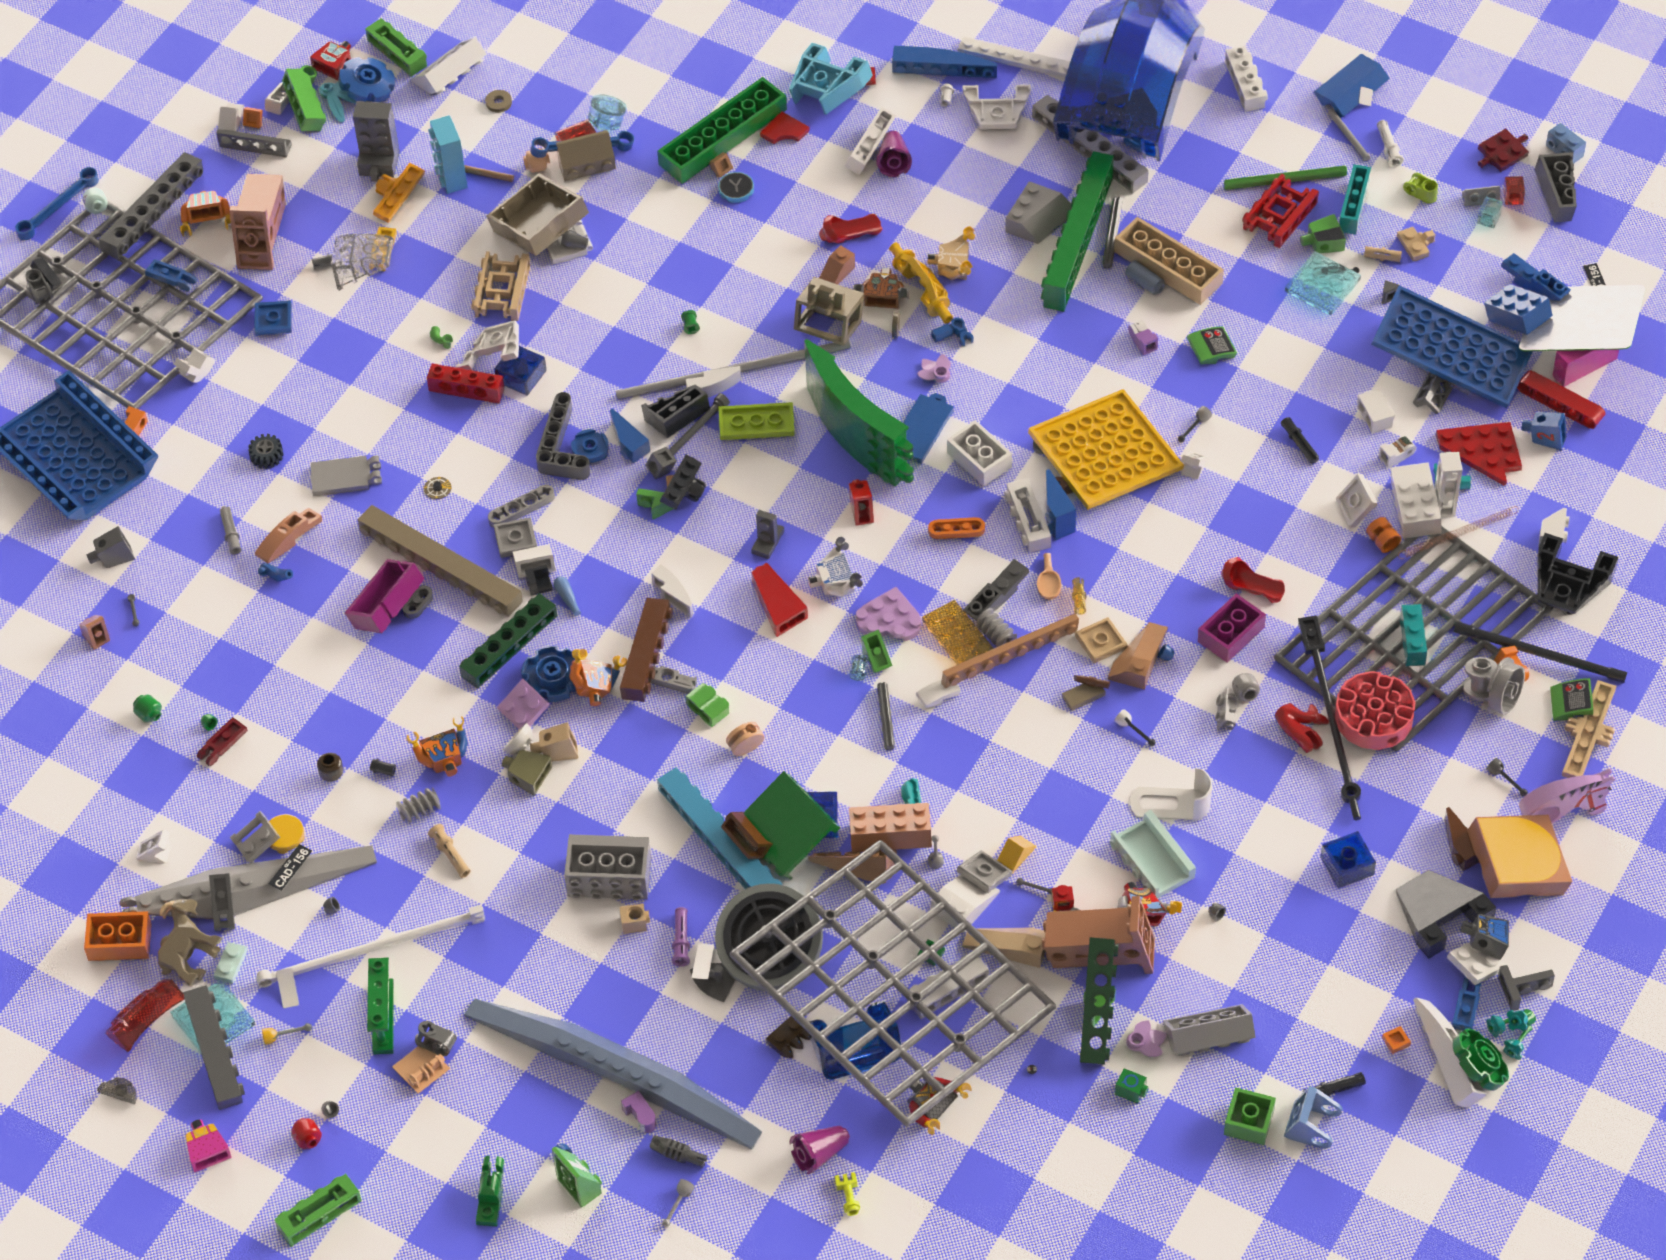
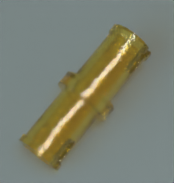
M1076 577L1072 580L1073 592L1071 594L1074 601V613L1083 615L1086 613L1085 600L1087 599V594L1084 591V579L1081 578L1080 583V577Z

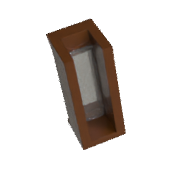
M730 812L725 817L721 828L748 859H763L773 843L767 841L744 815L745 812Z

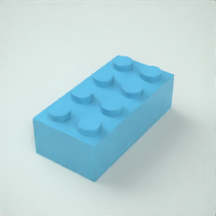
M448 115L431 120L428 133L430 139H432L430 145L432 151H434L432 153L434 163H436L434 169L436 175H440L441 187H445L447 194L468 188L461 140L451 116Z

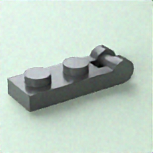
M230 873L209 875L214 930L221 931L224 928L234 930L236 927ZM227 914L228 920L221 921L220 915Z

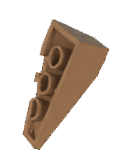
M1149 622L1113 662L1108 680L1145 690L1168 627Z
M839 851L819 852L810 855L808 861L839 871L861 853L850 851L841 855ZM877 851L853 869L851 873L857 878L873 881L895 863L882 851Z

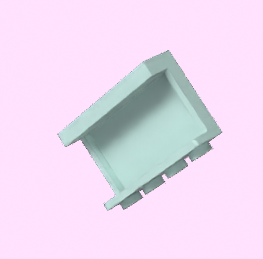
M1152 810L1144 813V820L1118 834L1115 830L1111 832L1109 843L1112 849L1118 851L1122 862L1131 868L1135 879L1141 881L1143 888L1151 889L1157 899L1195 878L1196 866Z

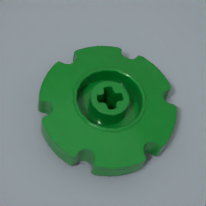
M1465 1029L1453 1039L1454 1054L1459 1059L1462 1069L1474 1082L1477 1081L1487 1090L1495 1091L1508 1081L1509 1070L1507 1064L1503 1061L1500 1051L1488 1038H1484L1476 1030Z

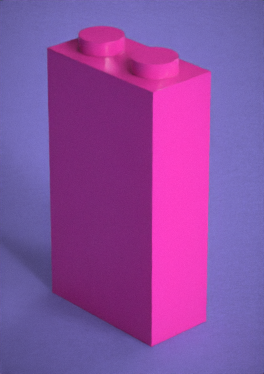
M1619 350L1556 351L1552 373L1553 378L1565 387L1616 360Z

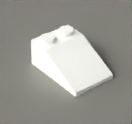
M959 875L944 885L938 894L972 925L1000 893V890L994 888L987 893L962 875ZM933 899L931 900V909L937 905ZM945 910L936 915L954 928L959 925Z

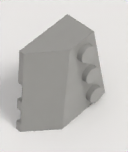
M1029 181L1005 218V232L1039 244L1052 234L1056 227L1066 223L1067 212L1072 209L1071 203L1061 192Z

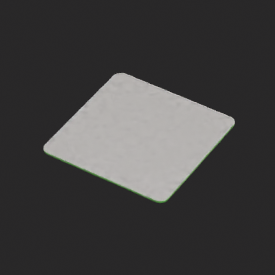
M1643 285L1569 287L1572 289L1571 292L1560 301L1549 299L1553 316L1528 335L1522 334L1519 345L1521 351L1628 349L1632 345L1645 294V287Z

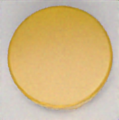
M283 814L269 821L280 836L270 848L276 850L279 854L287 853L304 841L303 824L297 817Z

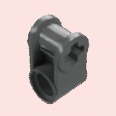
M28 270L25 274L27 287L35 304H38L43 299L53 298L52 290L40 270Z
M422 1021L418 1026L419 1033L415 1036L414 1041L417 1046L445 1057L451 1051L457 1037L451 1030L442 1028L430 1021Z

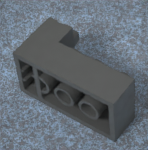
M356 101L353 121L359 149L357 161L359 176H371V181L377 182L383 174L394 178L400 149L392 103Z

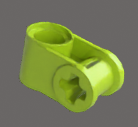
M1415 172L1412 174L1411 179L1403 184V189L1408 195L1414 196L1427 204L1436 202L1438 195V183Z

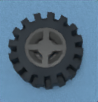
M268 433L267 436L260 434V438L256 436L255 441L252 439L250 441L251 444L248 445L250 460L254 466L258 465L260 469L263 466L265 469H268V466L273 468L274 464H280L279 461L283 459L282 444L279 438L276 439L275 435L271 437Z

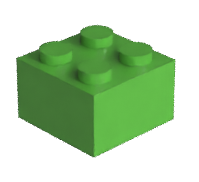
M1235 1087L1225 1120L1224 1135L1265 1146L1275 1111L1276 1097Z

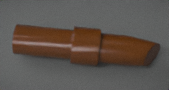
M1074 675V681L1087 684V686H1097L1106 689L1110 687V681L1097 679L1092 676Z

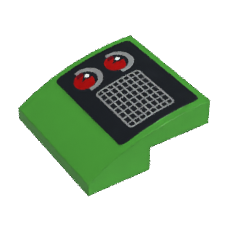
M1223 326L1202 329L1188 334L1186 337L1200 364H1216L1218 359L1235 358L1237 355V351Z
M1590 678L1570 680L1550 687L1553 721L1568 720L1570 717L1573 718V715H1593Z

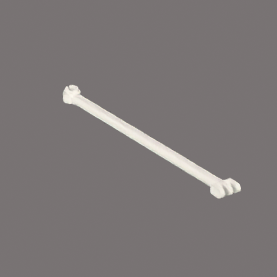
M481 905L470 907L467 913L287 968H292L293 975L295 976L468 922H472V925L485 921L483 907ZM264 969L257 972L256 981L258 986L265 988L278 981L276 971L270 973Z

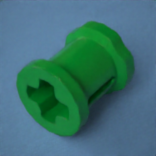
M694 310L684 311L681 314V319L684 322V332L686 334L697 333L700 330V326L696 321V312Z

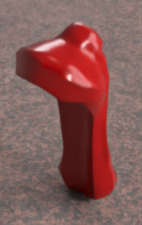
M873 213L852 220H843L834 215H828L824 218L823 228L819 231V236L822 241L840 244L865 234L877 236L883 228L880 219Z
M1240 557L1227 560L1221 571L1224 583L1231 589H1241L1255 595H1262L1271 603L1280 602L1284 596L1285 584L1283 580L1272 579L1255 573Z

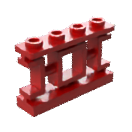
M1281 174L1273 180L1271 187L1263 192L1260 200L1254 202L1249 213L1246 212L1242 218L1243 230L1247 231L1249 228V231L1253 232L1256 227H1259L1269 232L1268 241L1271 242L1273 240V246L1280 249L1317 205L1319 191L1314 188L1309 191V188L1306 187L1302 193L1290 188L1291 180H1285V175ZM1281 191V194L1285 195L1286 197H1283L1278 193ZM1292 200H1295L1300 204L1297 206V203L1293 202ZM1277 204L1287 209V211L1282 216L1271 209ZM1262 213V216L1265 217V218H1267V219L1264 220V219L1260 218L1259 215ZM1273 222L1281 225V227L1278 229V226L1274 225Z

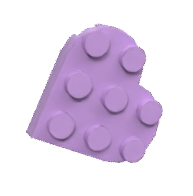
M894 587L856 611V624L859 631L864 635L879 630L881 636L887 635L891 639L897 638L908 641L919 634L921 617L900 590Z

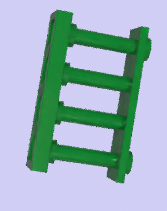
M389 957L368 958L367 1032H372L373 1055L394 1054V978H389Z

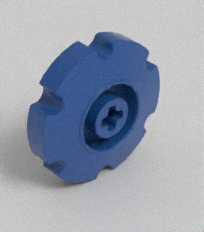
M356 57L344 63L343 69H340L338 83L341 90L347 91V96L352 100L381 103L390 97L391 91L394 90L395 76L392 70L386 69L385 63L377 59L368 57L366 60H363L360 57Z
M546 646L536 650L534 657L528 656L524 661L521 669L522 679L543 698H547L548 702L566 700L570 698L571 691L577 692L569 678L570 666L572 661H575V658L572 656V650L568 648L558 650L557 646Z

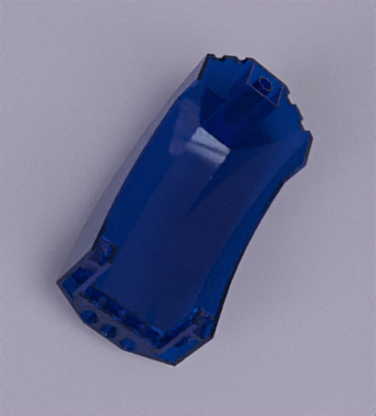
M1107 0L1091 12L1075 46L1055 112L1053 125L1056 141L1064 139L1069 140L1070 144H1074L1077 129L1080 128L1141 141L1144 159L1148 156L1156 158L1159 162L1161 161L1184 78L1192 58L1196 61L1198 59L1205 33L1204 25L1187 0Z

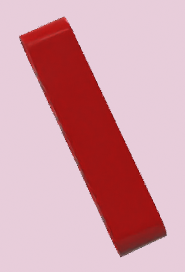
M1528 370L1517 386V389L1522 394L1558 413H1565L1566 417L1589 429H1594L1605 416V410L1600 405L1535 371Z

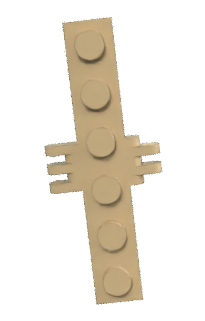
M1597 680L1592 693L1593 715H1584L1583 718L1577 717V719L1568 718L1565 730L1571 732V735L1576 738L1562 771L1563 777L1570 778L1584 775L1595 744L1609 747L1615 729L1604 725L1603 722L1617 686Z

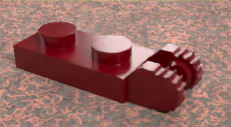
M232 717L205 742L206 744L198 751L197 758L202 760L208 756L205 761L208 766L214 765L219 757L248 732L247 727Z

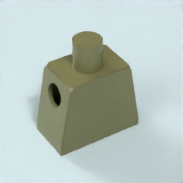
M520 750L515 759L505 756L502 761V767L508 769V777L511 783L535 796L552 769L551 756Z

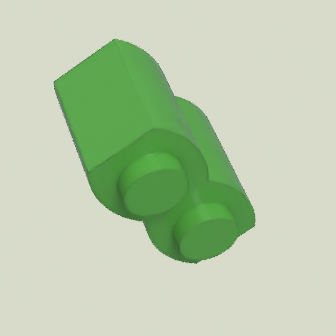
M701 683L685 696L687 706L711 727L730 714L729 702L724 697L721 698L716 695V691L711 685Z

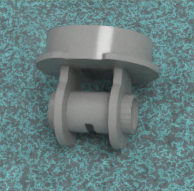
M1477 657L1467 661L1465 672L1472 679L1464 684L1465 695L1473 700L1488 701L1486 711L1490 714L1499 712L1506 715L1510 713L1518 702L1525 680L1524 668L1514 664V660L1509 657L1504 658L1499 664L1492 659Z

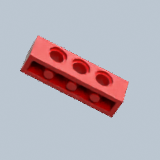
M434 363L431 364L426 377L428 390L431 392L500 404L505 390L503 376Z

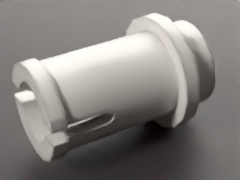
M946 83L940 88L941 98L939 103L943 107L951 105V96L954 93L953 86Z

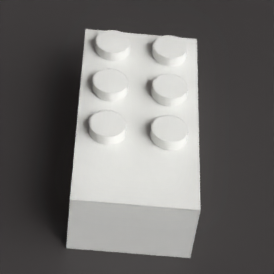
M1429 462L1391 467V485L1403 539L1441 534V515Z

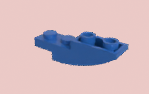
M1515 253L1502 261L1501 267L1515 277L1513 282L1523 289L1543 295L1554 301H1560L1572 290L1545 269L1539 272Z

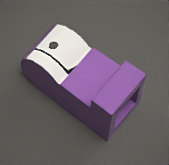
M1144 320L1128 325L1129 334L1143 356L1158 350V337L1148 329Z
M639 1091L621 1100L623 1112L626 1116L632 1113L638 1122L640 1131L650 1133L655 1130V1113Z

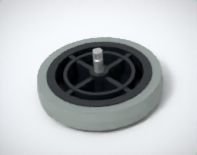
M759 884L741 891L724 907L716 925V950L725 970L739 983L751 989L765 991L730 957V952L804 896L801 893L780 884ZM807 904L780 924L778 928L794 941L819 922L820 918L818 913ZM823 930L799 946L813 961L819 958L822 950ZM770 932L740 955L754 969H757L786 946ZM790 953L762 974V976L778 990L807 966L793 953Z

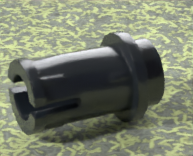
M379 758L376 760L372 759L370 770L374 774L377 772L393 777L396 771V764L380 761Z

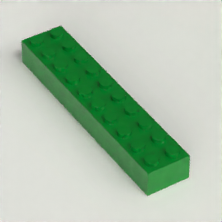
M1093 151L1091 158H1087L1086 171L1083 170L1081 175L1082 182L1081 184L1078 183L1076 188L1077 196L1072 198V209L1067 212V222L1063 223L1061 229L1062 236L1058 237L1057 249L1052 252V263H1048L1046 269L1047 276L1042 279L1041 288L1044 289L1042 290L1041 299L1043 300L1044 308L1065 312L1113 181L1114 155Z

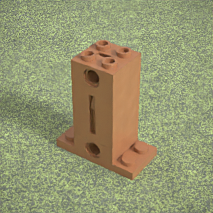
M247 174L238 205L230 206L229 212L237 269L273 270L274 268L272 250L286 206L283 175Z
M1132 896L1131 905H1128V908L1047 912V918L1043 921L1045 938H1042V948L1046 950V958L1051 962L1053 968L1087 967L1090 937L1115 939V944H1119L1118 957L1113 958V965L1139 964L1140 967H1143L1145 974H1153L1155 936L1140 896ZM1100 954L1097 957L1099 965H1106L1109 961L1108 956L1105 954Z

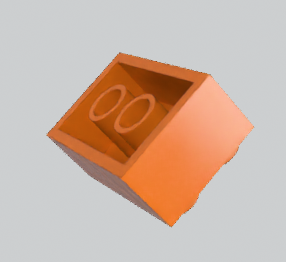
M148 911L88 913L84 950L88 961L149 959L152 923Z

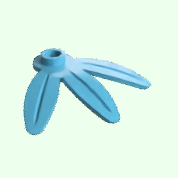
M330 82L322 84L319 88L320 94L327 99L330 110L339 122H344V110L339 98L356 104V101L347 96V91L341 90L338 82L335 84Z

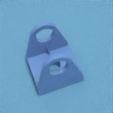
M1309 1086L1294 1101L1283 1137L1322 1149L1330 1148L1333 1139L1308 1122L1310 1111L1337 1117L1342 1114V1106L1317 1088ZM1323 1105L1332 1106V1107H1334V1108L1337 1109V1110H1336V1111L1328 1110V1109L1324 1108ZM1313 1137L1322 1138L1326 1140L1327 1143L1318 1142L1315 1139H1313Z

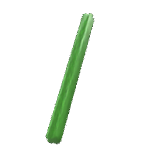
M1342 165L1225 179L1223 184L1225 190L1271 185L1273 180L1281 174L1285 175V180L1290 179L1291 182L1340 177L1347 175V167Z

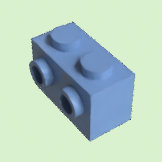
M1560 122L1548 131L1546 147L1554 153L1573 152V163L1575 164L1584 157L1587 142Z

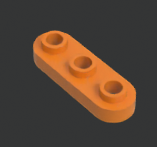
M978 517L936 519L928 525V534L933 539L979 537L985 532V522Z

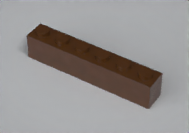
M646 598L619 687L622 700L645 702L646 695L650 694L651 679L655 678L654 666L659 664V652L664 647V635L668 633L669 629L668 621L673 617V608H670L669 600Z

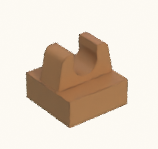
M724 152L709 163L716 177H722L733 169L727 153Z

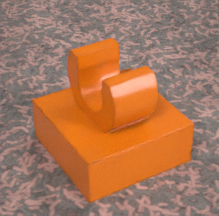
M245 107L243 109V126L261 128L263 110Z
M1401 1026L1382 1034V1039L1392 1054L1411 1046V1041Z

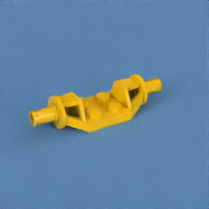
M897 242L891 244L889 250L895 256L892 266L908 279L919 276L920 284L926 288L920 300L927 307V313L932 317L939 316L944 324L950 323L953 320V315L948 311L950 300L948 299L946 289L931 269L915 258V253L912 250H903Z

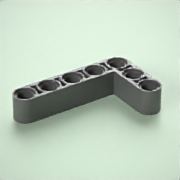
M559 392L554 398L536 453L537 469L541 474L585 480L590 476L589 459L583 455L560 452L573 408L570 394Z

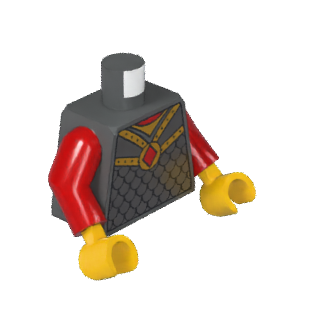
M934 1077L943 1087L951 1082V1080ZM918 1080L909 1087L913 1091L907 1099L910 1113H913L937 1093L925 1080L923 1082ZM969 1083L961 1084L915 1122L924 1128L928 1127L930 1135L935 1134L933 1127L940 1130L939 1117L958 1097V1092L963 1099H967L969 1097L968 1093L963 1091H972L971 1085Z

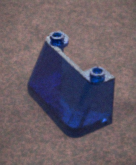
M884 1000L871 1004L866 1010L878 1024L891 1015ZM821 1019L809 1021L819 1032L827 1027L826 1022ZM862 1020L839 1027L826 1039L842 1053L872 1029ZM895 1021L885 1031L901 1045L899 1028ZM808 1033L825 1078L834 1080L851 1075ZM876 1036L849 1057L848 1060L862 1072L871 1069L890 1054L893 1049L879 1036ZM899 1056V1057H898L896 1060H894L892 1063L898 1061L901 1057Z

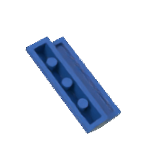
M1361 53L1313 93L1322 106L1331 104L1337 115L1342 118L1360 104L1361 87L1372 89L1374 92L1387 82L1390 77L1380 63Z

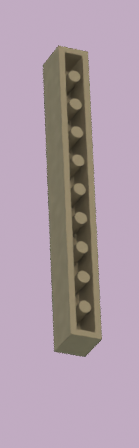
M371 505L357 519L359 531L364 536H369L378 544L387 546L392 552L401 554L409 562L413 561L423 570H428L437 578L449 582L454 588L458 587L468 596H473L482 604L494 608L499 614L510 617L523 602L520 589L379 508Z

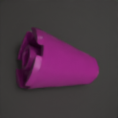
M889 131L884 135L876 159L880 172L888 177H899V174H906L912 165L911 154L901 134L897 131Z
M838 1125L795 1134L789 1140V1145L793 1144L794 1148L791 1151V1155L801 1171H808L806 1174L809 1175L818 1170L849 1143V1132L846 1128Z

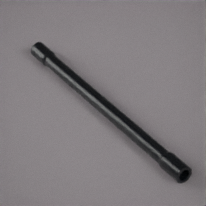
M1456 621L1453 632L1475 637L1505 647L1515 646L1518 651L1602 675L1618 682L1624 683L1628 673L1613 667L1602 666L1475 628L1472 625Z

